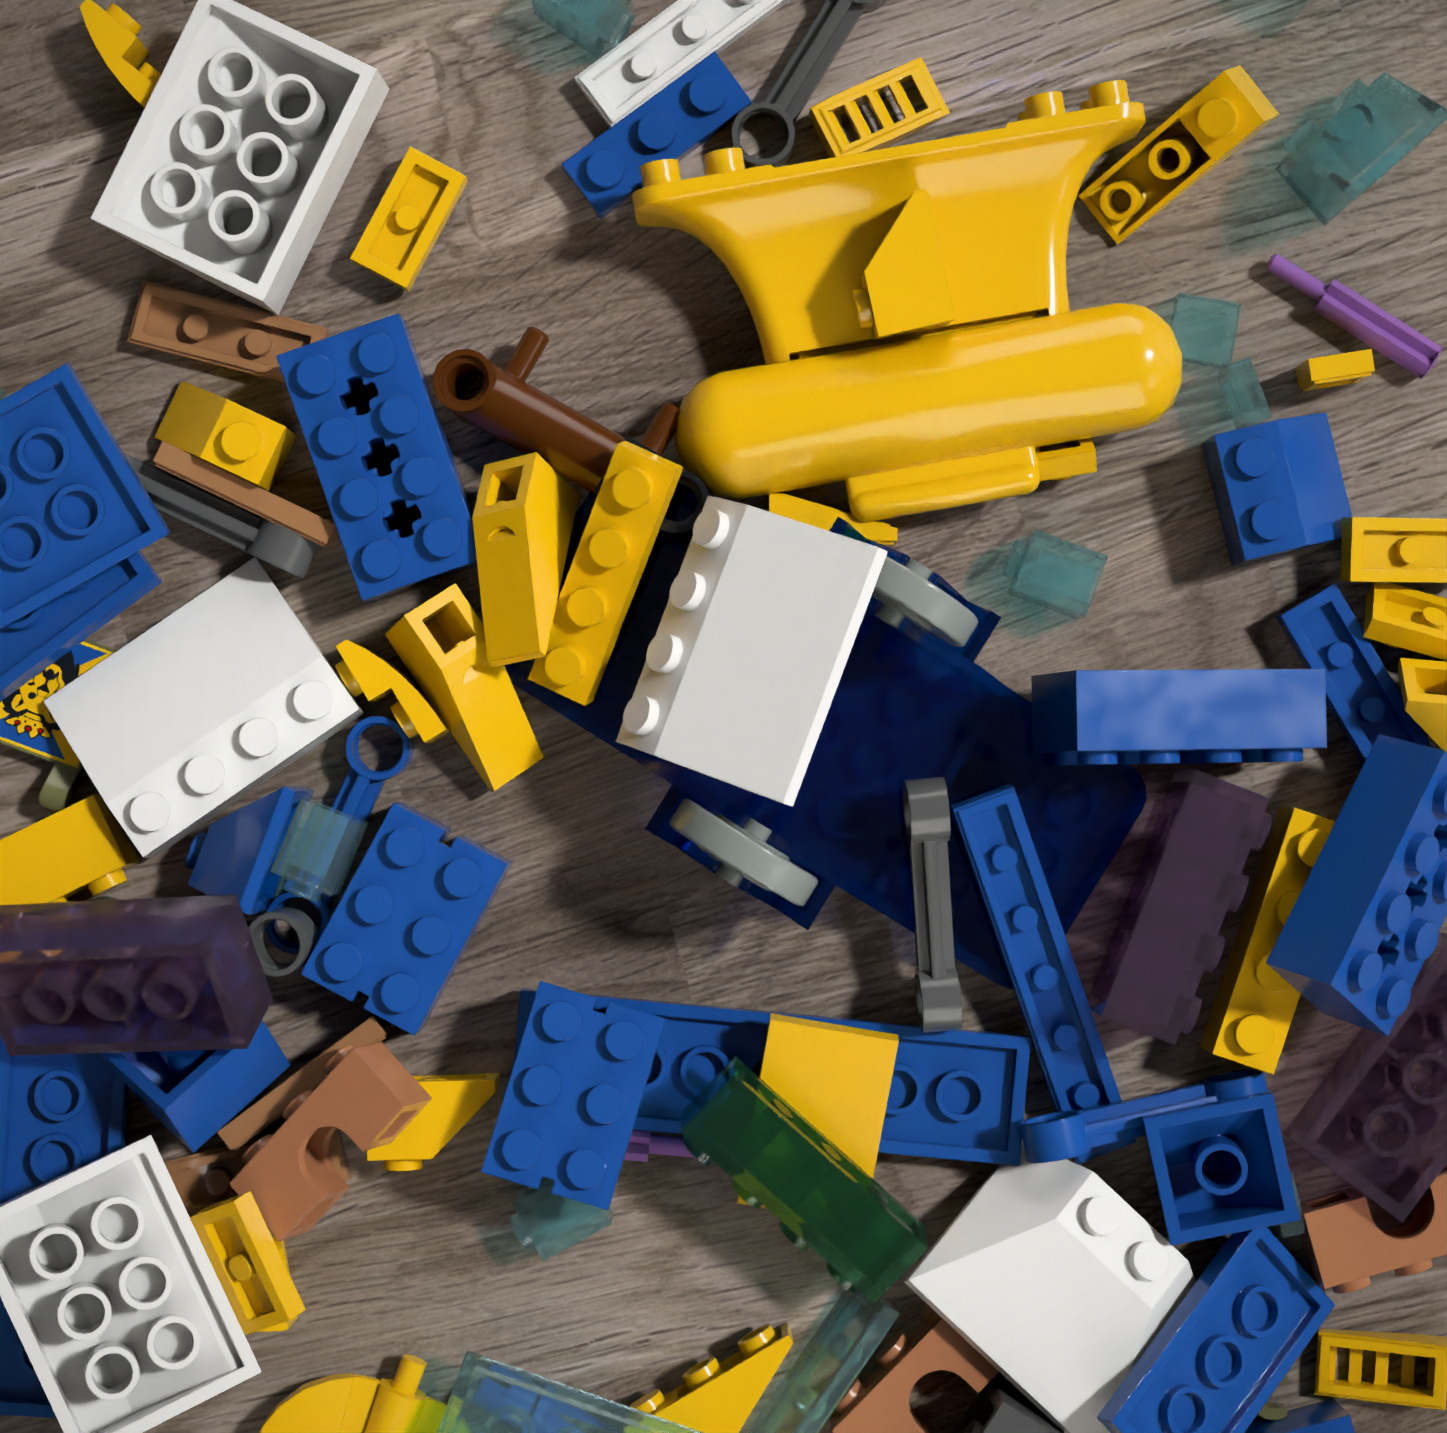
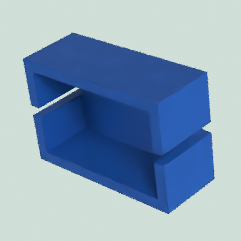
M396 802L392 804L301 975L351 1002L361 997L364 993L369 996L364 1009L415 1036L424 1028L513 862L464 835L457 836L451 847L443 844L440 841L448 838L452 830L451 828L403 802Z
M540 981L481 1172L535 1189L541 1188L544 1177L555 1180L551 1191L552 1194L609 1210L666 1018L613 1002H609L606 1013L603 1014L594 1011L597 1003L596 997Z

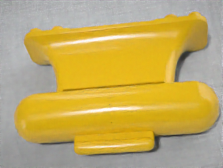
M1114 80L1088 88L1089 99L1080 103L1081 110L1065 112L1062 92H1045L1024 99L1025 111L1017 115L1018 121L1009 122L1004 128L776 168L769 164L745 169L741 148H725L705 154V176L681 180L679 164L676 159L656 160L641 165L640 173L643 188L633 192L631 195L636 223L643 227H666L681 230L694 236L712 250L725 265L744 297L760 339L765 361L763 365L718 372L699 380L683 397L675 432V446L684 467L683 469L694 473L703 481L710 492L719 498L743 499L845 481L849 507L854 518L861 522H873L1030 494L1038 488L1040 483V472L1035 447L1137 430L1159 421L1174 405L1182 384V352L1171 327L1157 313L1139 304L1111 303L1070 311L1067 291L1066 251L1068 229L1074 202L1082 181L1090 167L1102 154L1136 138L1146 122L1143 103L1129 101L1126 81ZM927 188L956 320L939 326L874 340L871 326L862 329L859 327L852 290L862 288L860 275L908 198L914 191Z

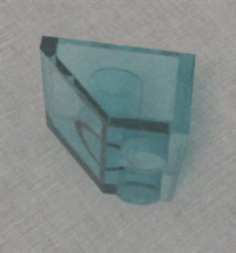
M1385 72L1369 86L1358 78L1330 103L1337 112L1320 128L1312 119L1309 120L1282 144L1289 154L1275 170L1325 226L1447 120V110L1439 103Z

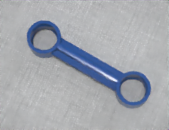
M373 716L363 719L352 728L346 741V756L351 765L306 864L293 891L278 896L270 904L266 913L283 908L286 903L293 899H308V902L317 908L321 917L320 934L318 936L320 939L333 915L329 902L385 781L403 773L412 760L414 752L413 740L408 738L397 720ZM370 726H391V728L399 733L402 739V757L388 770L372 771L362 762L359 756L358 745L360 736ZM277 919L271 921L265 930L272 944L285 953L298 955L300 944L290 943L285 940L278 929Z
M1258 1069L1227 1072L1205 1078L1200 1081L1201 1083L1090 1109L1059 1111L1025 1119L1019 1124L1027 1162L1046 1163L1069 1159L1088 1153L1094 1147L1145 1136L1143 1116L1267 1092L1265 1072Z

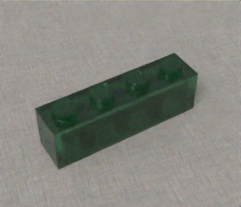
M736 1056L683 1110L680 1132L685 1135L682 1140L691 1154L707 1166H711L714 1162L733 1178L731 1180L732 1187L746 1203L757 1209L764 1205L781 1220L779 1227L783 1234L799 1249L807 1251L811 1247L828 1262L826 1267L830 1275L848 1292L855 1293L859 1289L875 1303L928 1249L925 1224Z

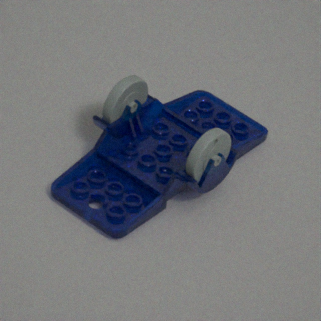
M589 492L574 518L558 598L597 498L591 492ZM687 493L674 497L667 509L668 520L678 522L688 519L696 509V496ZM837 517L829 530L830 532L877 546L888 551L793 807L616 742L623 723L624 710L634 694L646 662L648 646L656 635L669 600L671 585L680 571L689 544L681 545L672 542L660 531L658 532L598 690L591 703L583 706L528 680L535 659L504 665L513 685L672 784L645 827V830L677 847L711 872L743 892L777 909L807 930H809L831 892L837 886L914 933L909 844L906 837L902 803L903 780L944 777L949 806L1007 784L1014 786L1065 935L1141 814L1146 802V786L1142 776L1130 765L1055 766V753H1033L1032 703L1009 689L981 666L974 663L1001 617L991 610L967 601L940 575L932 572L926 566L906 554L865 538L840 517ZM950 810L951 830L950 841L948 842L955 959L994 983L1008 989H1013Z

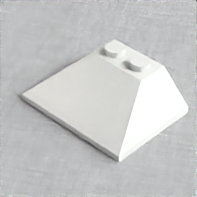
M1022 1140L1019 1166L997 1165L906 1278L904 1283L1064 1433H1110L1096 1417L1194 1286L1196 1280L1189 1261L1094 1171L1067 1159L1046 1163H1028Z

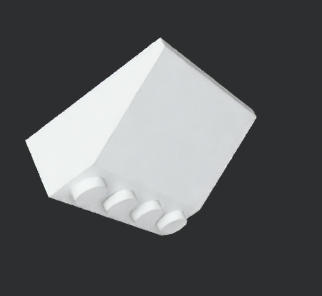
M198 0L90 219L220 288L279 315L386 98L389 87L377 68L233 0Z
M708 495L702 512L694 523L693 536L680 571L671 585L669 600L658 630L648 646L646 662L634 694L624 710L623 723L616 742L793 807L888 551L747 504Z
M256 557L44 700V703L106 805L142 857L155 858L364 714Z
M151 1135L0 1204V1297L64 1433H143L262 1372Z

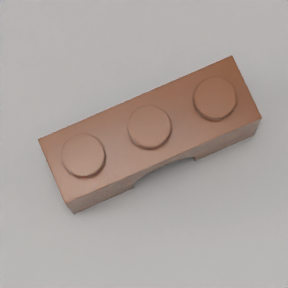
M382 1042L355 1047L351 1044L337 1052L324 1066L323 1071L327 1077L314 1091L307 1090L285 1108L282 1116L286 1122L273 1136L268 1134L259 1139L242 1156L241 1160L246 1166L229 1184L238 1195L251 1191L269 1231L278 1241L309 1232L350 1188L337 1174L329 1157V1143L336 1128L346 1133L361 1151L392 1143L432 1100V1097Z
M1447 1161L1413 1170L1419 1191L1418 1207L1408 1222L1396 1228L1383 1229L1377 1227L1371 1217L1366 1196L1352 1187L1297 1202L1300 1220L1296 1221L1311 1278L1324 1289L1332 1287L1334 1293H1348L1369 1286L1371 1284L1370 1276L1394 1270L1397 1276H1407L1432 1268L1433 1263L1431 1259L1447 1255Z
M926 1303L920 1312L925 1320L908 1337L902 1332L895 1335L878 1353L875 1360L880 1366L863 1383L858 1378H854L835 1396L830 1404L835 1410L829 1417L831 1431L833 1433H930L928 1425L909 1405L911 1390L922 1376L938 1370L950 1371L962 1377L979 1393L999 1371Z

